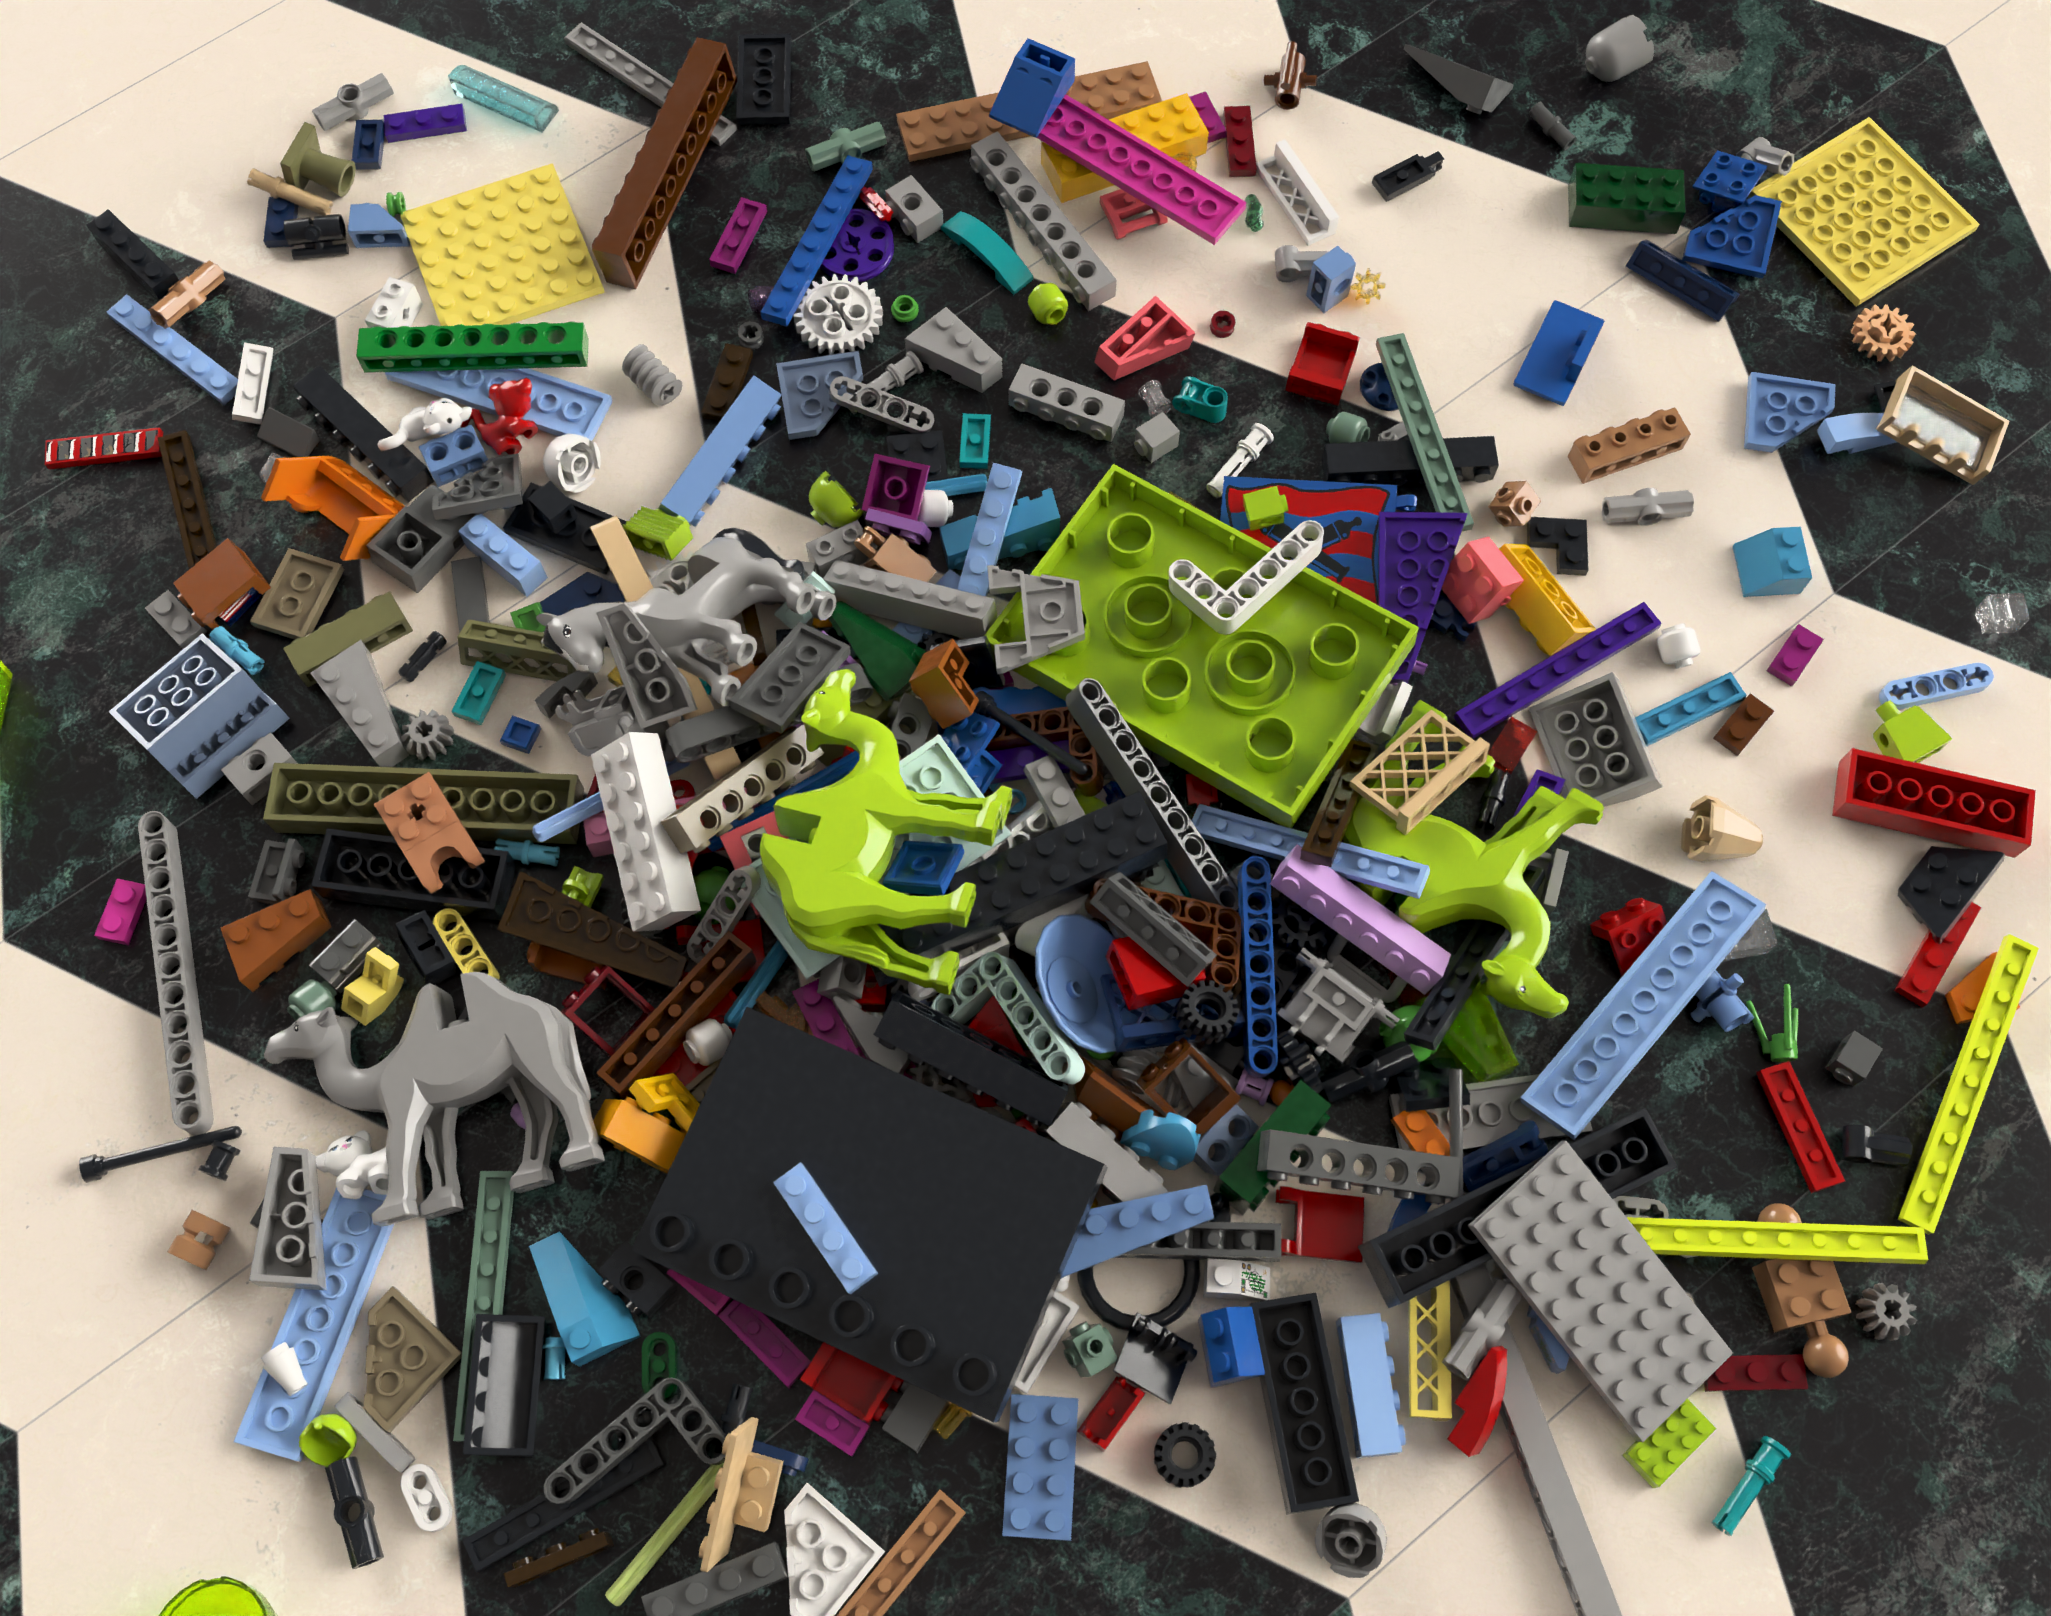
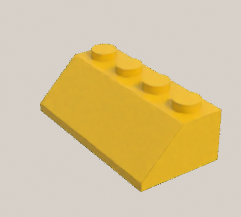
M1504 544L1499 548L1524 580L1510 595L1512 599L1505 606L1515 611L1520 618L1518 620L1520 625L1527 632H1531L1537 639L1536 644L1543 653L1552 656L1596 630L1529 545Z

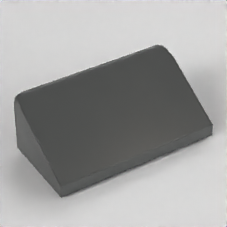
M271 407L265 412L257 434L258 439L294 457H308L320 442L314 429Z

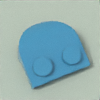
M1153 1110L1141 1112L1138 1124L1123 1131L1121 1144L1129 1147L1138 1156H1147L1158 1161L1159 1166L1168 1170H1176L1191 1163L1194 1160L1201 1134L1196 1133V1125L1190 1120L1168 1112L1165 1118L1153 1115Z

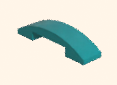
M960 211L941 226V230L956 244L961 245L964 243L995 271V279L1013 295L1033 280L1032 273L1014 250L997 233L977 218Z

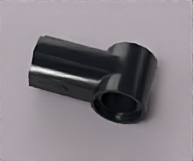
M1864 1125L1843 1126L1842 1160L1857 1164L1878 1162L1902 1167L1909 1164V1159L1912 1155V1144L1909 1138L1874 1132L1873 1128Z

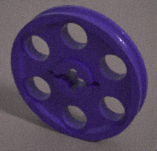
M851 209L829 251L836 253V256L832 259L824 258L820 269L830 277L836 274L838 280H842L846 274L850 282L855 277H858V282H862L879 275L890 264L894 254L893 234L887 222H881L873 212L863 209ZM853 220H861L863 222L860 227L849 225ZM875 232H882L885 234V236L879 240L873 239L871 237V235ZM849 237L851 242L858 247V253L855 247L853 248L852 245H849ZM872 254H880L881 256H883L882 259L877 262H873L868 259L869 256ZM852 263L858 266L855 271L849 272L844 270L847 264Z

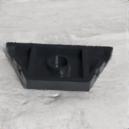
M1931 846L1899 887L1898 897L1907 907L1912 909L1913 915L1919 923H1924L1931 931L1932 939L1936 943L1941 944L2002 864L2005 854L1997 851Z

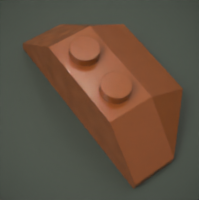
M1078 1053L1085 1065V1073L1079 1082L1073 1084L1076 1103L1080 1102L1092 1113L1091 1120L1108 1127L1116 1135L1115 1141L1120 1142L1123 1131L1138 1124L1141 1112L1153 1110V1115L1165 1118L1156 1109Z

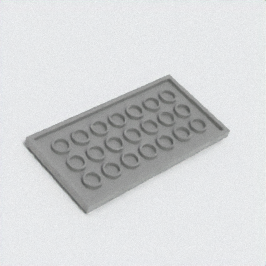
M1560 1141L1468 1225L1638 1442H1644L1733 1354L1567 1141Z

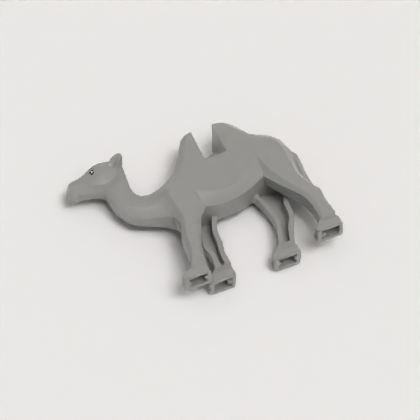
M481 972L462 973L460 976L469 1021L466 1019L457 1020L452 996L441 988L429 983L422 987L416 996L409 1021L399 1044L385 1059L368 1069L357 1068L351 1057V1031L356 1028L358 1021L351 1017L337 1016L332 1007L304 1015L287 1029L271 1036L268 1040L264 1057L272 1064H279L286 1059L313 1060L320 1085L333 1102L349 1109L385 1113L389 1128L386 1139L389 1181L385 1200L371 1214L374 1225L380 1227L388 1226L418 1217L419 1214L420 1218L435 1219L464 1210L456 1169L455 1127L458 1108L487 1099L507 1086L511 1087L526 1124L522 1163L509 1181L511 1191L522 1193L555 1183L553 1172L549 1168L553 1137L559 1121L557 1106L565 1120L570 1137L567 1150L559 1160L561 1169L574 1171L605 1161L603 1150L598 1145L599 1136L589 1105V1100L591 1099L590 1086L582 1066L574 1026L561 1011L539 999L514 992L499 979ZM423 1135L425 1157L431 1169L433 1189L417 1208L415 1172Z

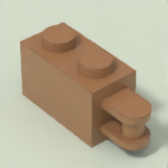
M866 526L863 529L864 534L862 537L856 538L854 541L856 548L869 558L864 564L865 567L929 582L937 571L931 566V562L925 556L915 553L904 538L898 535L895 536L893 533L884 538L876 530ZM872 542L878 546L876 549L870 546Z

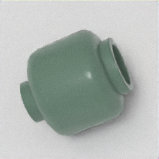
M1341 412L1335 418L1329 420L1326 434L1329 435L1330 444L1368 442L1370 427H1367V422L1364 418L1347 412Z
M314 979L307 980L289 995L287 1010L295 1021L311 1012L322 1011L328 1007H332L335 1011L337 1003L334 996L337 993L327 981L320 983Z

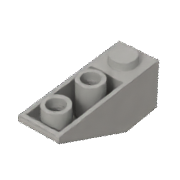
M835 995L833 998L834 1006L866 1059L903 1075L911 1063V1060L907 1057L908 1053L898 1047L895 1050L884 1047L878 1042L879 1038L873 1035L883 1016L872 1012L870 1015L860 1009L861 1005L849 997H845L843 1000Z

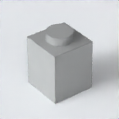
M1161 412L1136 428L1134 446L1141 456L1145 455L1152 463L1178 447L1180 431L1165 413Z

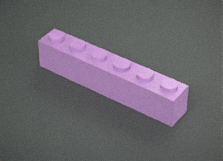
M1297 844L1280 863L1270 884L1425 995L1443 977L1451 954L1330 867L1300 860L1302 847Z

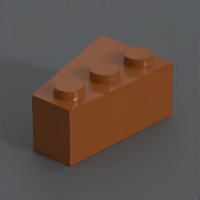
M309 889L220 928L239 981L250 991L254 992L260 987L259 983L274 971L277 973L284 967L283 964L298 951L300 953L327 932L331 928V924L322 901Z

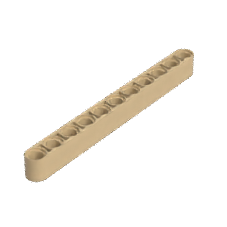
M617 515L590 527L626 602L637 601L653 588ZM678 668L686 678L698 708L695 711L683 714L684 720L715 710L699 677ZM734 747L703 757L714 780L725 776L741 764Z

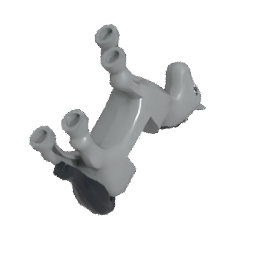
M738 528L723 529L709 543L691 556L688 561V572L694 585L679 596L666 589L656 587L650 589L637 601L626 602L676 667L706 681L711 686V696L722 706H730L729 700L741 688V683L738 678L728 675L727 665L707 657L702 653V650L710 640L718 642L728 650V657L739 666H746L750 663L757 650L755 638L742 634L740 623L731 620L732 618L759 602L783 601L787 603L791 611L797 614H805L810 610L812 616L819 620H827L836 607V597L833 593L820 591L812 584L803 583L805 571L801 561L798 559L785 560L781 558L765 541L752 532ZM625 602L588 604L583 607L570 609L567 613L559 616L548 613L539 614L536 617L537 621L546 626L541 643L562 658L568 660L576 670L582 673H598L604 664L603 649L604 647H609L597 612Z

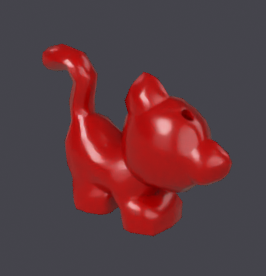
M524 378L518 381H505L502 384L491 385L488 397L493 401L496 413L499 415L498 419L495 422L486 424L481 412L478 409H472L469 419L463 421L460 427L468 426L472 419L475 427L481 433L482 441L492 447L498 455H501L504 451L508 455L519 453L522 445L516 437L520 434L530 439L538 431L534 421L522 420L531 409L530 394L532 383L530 379Z

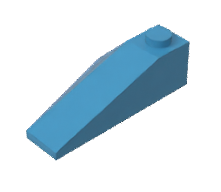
M557 1232L529 1246L558 1331L573 1364L580 1367L641 1337L625 1302L618 1295L612 1294L601 1283L603 1278L590 1266L561 1232Z

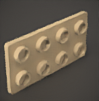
M751 1417L731 1433H728L724 1440L722 1454L726 1455L723 1468L719 1469L714 1483V1488L718 1489L716 1501L711 1504L706 1522L710 1524L708 1536L704 1537L699 1549V1558H702L700 1571L708 1572L729 1553L735 1524L762 1532L769 1528L783 1461L752 1452L759 1420L757 1418Z

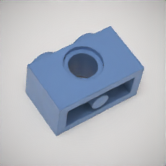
M1336 246L1313 262L1306 296L1323 313L1348 297L1356 267L1353 257L1349 253H1345L1339 246Z

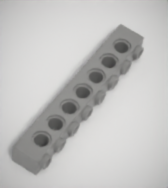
M997 131L972 144L971 167L976 173L979 172L987 188L996 193L1002 207L1011 212L1016 225L1019 228L1023 227L1028 234L1031 244L1035 247L1038 246L1046 263L1053 265L1061 282L1071 288L1076 301L1082 303L1089 311L1115 297L1116 278L1000 133Z

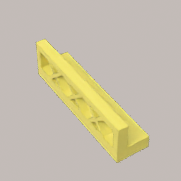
M1446 1281L1431 1289V1307L1427 1311L1417 1301V1296L1408 1300L1409 1417L1432 1418V1421H1448L1452 1419L1451 1371L1442 1363L1451 1349L1450 1281ZM1417 1309H1418V1310L1421 1312V1314H1422V1316L1419 1317L1418 1319H1417ZM1424 1318L1431 1323V1341L1428 1344L1417 1335V1325ZM1417 1343L1423 1348L1418 1354ZM1425 1352L1432 1358V1375L1428 1379L1417 1369V1360ZM1417 1377L1423 1382V1384L1419 1388L1417 1383ZM1427 1386L1432 1392V1410H1418V1394Z

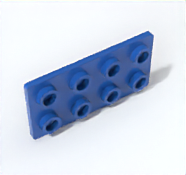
M1554 300L1513 385L1564 406L1605 322L1604 319Z
M973 712L971 716L947 727L941 737L984 795L1002 766L998 760L985 750L1000 724L994 719Z

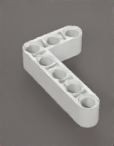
M1312 520L1302 522L1226 591L1192 562L1184 559L1176 560L1169 568V589L1176 598L1216 632L1224 635L1231 634L1320 554L1324 535L1323 527L1320 523ZM1305 538H1312L1314 541H1306ZM1284 557H1292L1294 559L1286 560ZM1268 575V576H1272L1273 578H1272V579H1265V578H1263V576ZM1178 577H1186V578H1188V579H1186V580H1178L1177 578H1178ZM1245 594H1248V595H1251V596H1253V597H1251V598H1243V597H1241V596H1242V595H1245ZM1207 595L1209 596V598L1201 599L1199 598V596ZM1226 613V614H1230V615H1232V616H1231V617H1228V618H1224V617H1221L1220 615Z

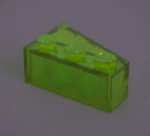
M1479 981L1442 1041L1479 1082H1486L1511 1074L1519 1063L1487 995L1479 991L1482 985ZM1428 996L1421 998L1417 1006H1422Z

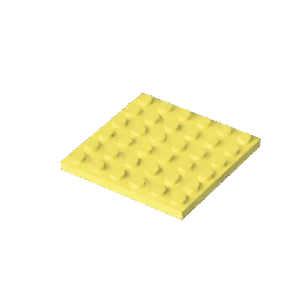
M1870 117L1793 163L1787 175H1773L1755 186L1748 195L1749 198L1757 195L1782 201L1776 226L1856 307L1972 234L1980 225Z
M553 163L404 211L403 215H400L441 326H454L457 324L465 326L483 324L505 325L516 323L605 293Z

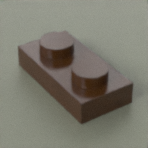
M1750 693L1713 739L1738 756L1773 714L1774 710Z

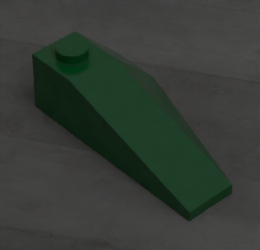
M843 601L836 602V607L828 619L841 638L848 640L852 647L850 649L852 658L860 659L865 667L863 671L872 687L886 702L903 695L904 692L912 691L909 680L926 651Z

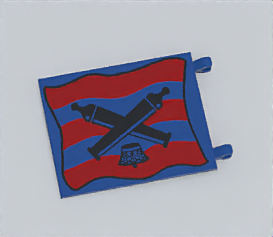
M1224 476L1220 521L1272 549L1302 522L1312 520L1320 523L1324 530L1322 549L1320 554L1306 567L1378 605L1379 512H1395L1396 509L1404 512H1414L1417 505V496H1397V485ZM1277 486L1279 495H1285L1288 505V511L1284 512V523L1250 531L1243 505V494ZM1305 538L1306 541H1314L1312 538Z

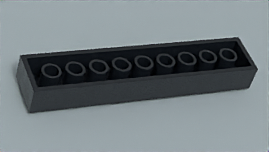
M1140 791L956 872L944 895L957 890L965 882L976 885V897L966 927L955 926L951 923L925 924L905 929L883 924L878 925L899 947L912 954L932 959L941 956L947 951L960 952L1089 894L1094 884L1100 879H1108L1119 872L1124 876H1129L1167 859V841ZM915 893L906 894V895H909V896H938V895L915 894ZM870 965L879 987L899 979L887 976L878 967Z
M1646 1108L1569 1144L1612 1199L1677 1168ZM1540 1159L1359 1245L1360 1253L1387 1307L1391 1308L1402 1304L1493 1259L1468 1225Z

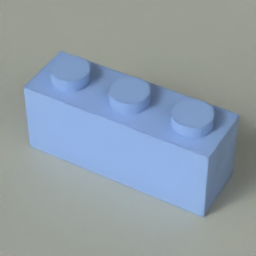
M483 514L475 515L458 531L466 547L476 556H480L482 561L526 597L548 578L541 562Z

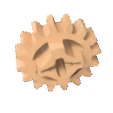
M1886 304L1882 309H1879L1877 305H1873L1871 310L1865 308L1854 321L1851 334H1854L1855 337L1852 342L1860 343L1858 351H1868V358L1877 355V360L1881 362L1884 356H1886L1889 361H1893L1895 356L1901 358L1913 344L1912 339L1916 333L1910 330L1914 324L1906 323L1905 320L1908 315H1898V308L1890 311Z

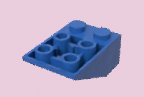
M1027 38L1014 57L989 113V117L1037 138L1075 81V58Z

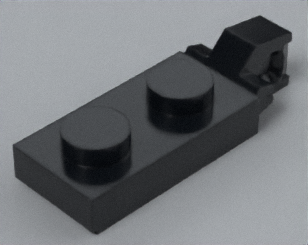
M1439 151L1425 158L1416 154L1375 175L1372 179V184L1387 202L1434 177L1436 172L1442 169L1444 157Z

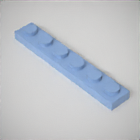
M126 294L107 311V314L113 321L225 406L235 396L238 382L236 377L172 328L164 329L162 326L157 325L150 317V312Z
M993 463L957 590L987 597L989 591L987 566H996L1022 476L1021 470Z

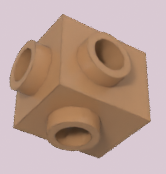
M1527 481L1506 482L1496 492L1495 498L1488 507L1495 515L1497 522L1502 526H1524L1530 520L1532 513L1541 500Z

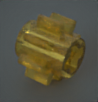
M1367 268L1366 274L1363 276L1358 272L1356 273L1355 278L1359 283L1351 285V289L1357 290L1355 300L1363 298L1366 299V304H1369L1373 297L1378 300L1381 299L1378 289H1383L1386 286V283L1379 282L1381 272L1375 275L1371 273L1370 268ZM1370 281L1373 282L1372 289L1369 288L1366 291L1363 289L1364 282L1366 284L1370 283Z

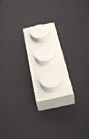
M244 343L232 420L261 425L273 359V348Z

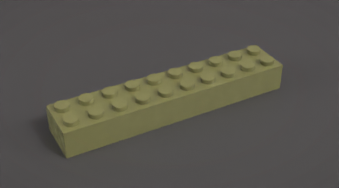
M274 763L263 820L275 833L326 834L328 828L393 837L374 803L430 772L472 840L496 841L500 838L516 842L530 840L533 843L577 844L580 823L543 842L537 841L532 831L534 825L582 801L584 787L578 775Z

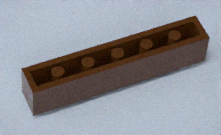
M728 930L597 1071L596 1074L603 1083L623 1100L626 1097L632 1098L634 1095L629 1090L636 1080L652 1077L686 1040V1032L701 1023L755 965L757 960L752 949Z

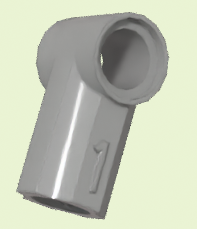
M1763 137L1756 138L1736 154L1738 157L1767 165L1768 167L1765 171L1782 176L1790 172L1794 163L1793 153L1772 147L1770 142Z
M1292 245L1279 247L1275 251L1277 279L1281 282H1293L1300 276H1310L1313 262L1328 251H1298L1297 247Z

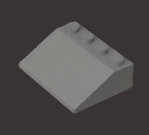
M1613 672L1529 708L1554 775L1566 779L1561 792L1563 798L1566 799L1571 789L1576 788L1598 800L1605 807L1635 799L1663 787L1621 682Z

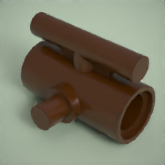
M1294 41L1287 43L1286 53L1282 56L1280 72H1275L1274 75H1264V86H1274L1277 89L1275 96L1276 105L1287 110L1296 108L1299 105L1301 89H1306V86L1317 85V75H1307V72H1304L1306 59L1303 54L1296 52L1297 43Z

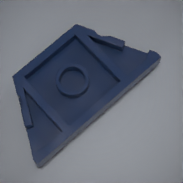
M586 572L541 601L540 605L544 613L559 616L567 613L570 609L583 607L588 604L626 601L617 584Z

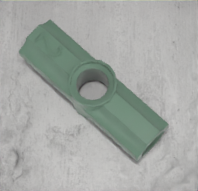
M874 122L850 131L848 128H841L836 130L829 140L806 148L805 155L811 170L817 171L838 162L843 164L847 155L860 158L862 153L887 144L886 136L880 122Z

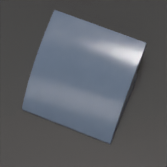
M203 633L109 711L196 799L225 775L221 769L232 758L244 753L252 747L257 739L265 737L270 732H275L290 719L277 703L266 695L237 663Z

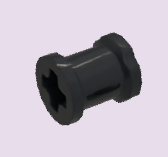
M213 1140L211 1144L213 1149L205 1165H201L198 1170L209 1176L226 1181L228 1178L226 1173L234 1156L240 1154L241 1150L226 1143Z

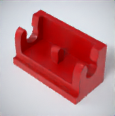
M1116 1376L1077 1432L1104 1453L1140 1403L1145 1393L1139 1388L1131 1386L1122 1376Z

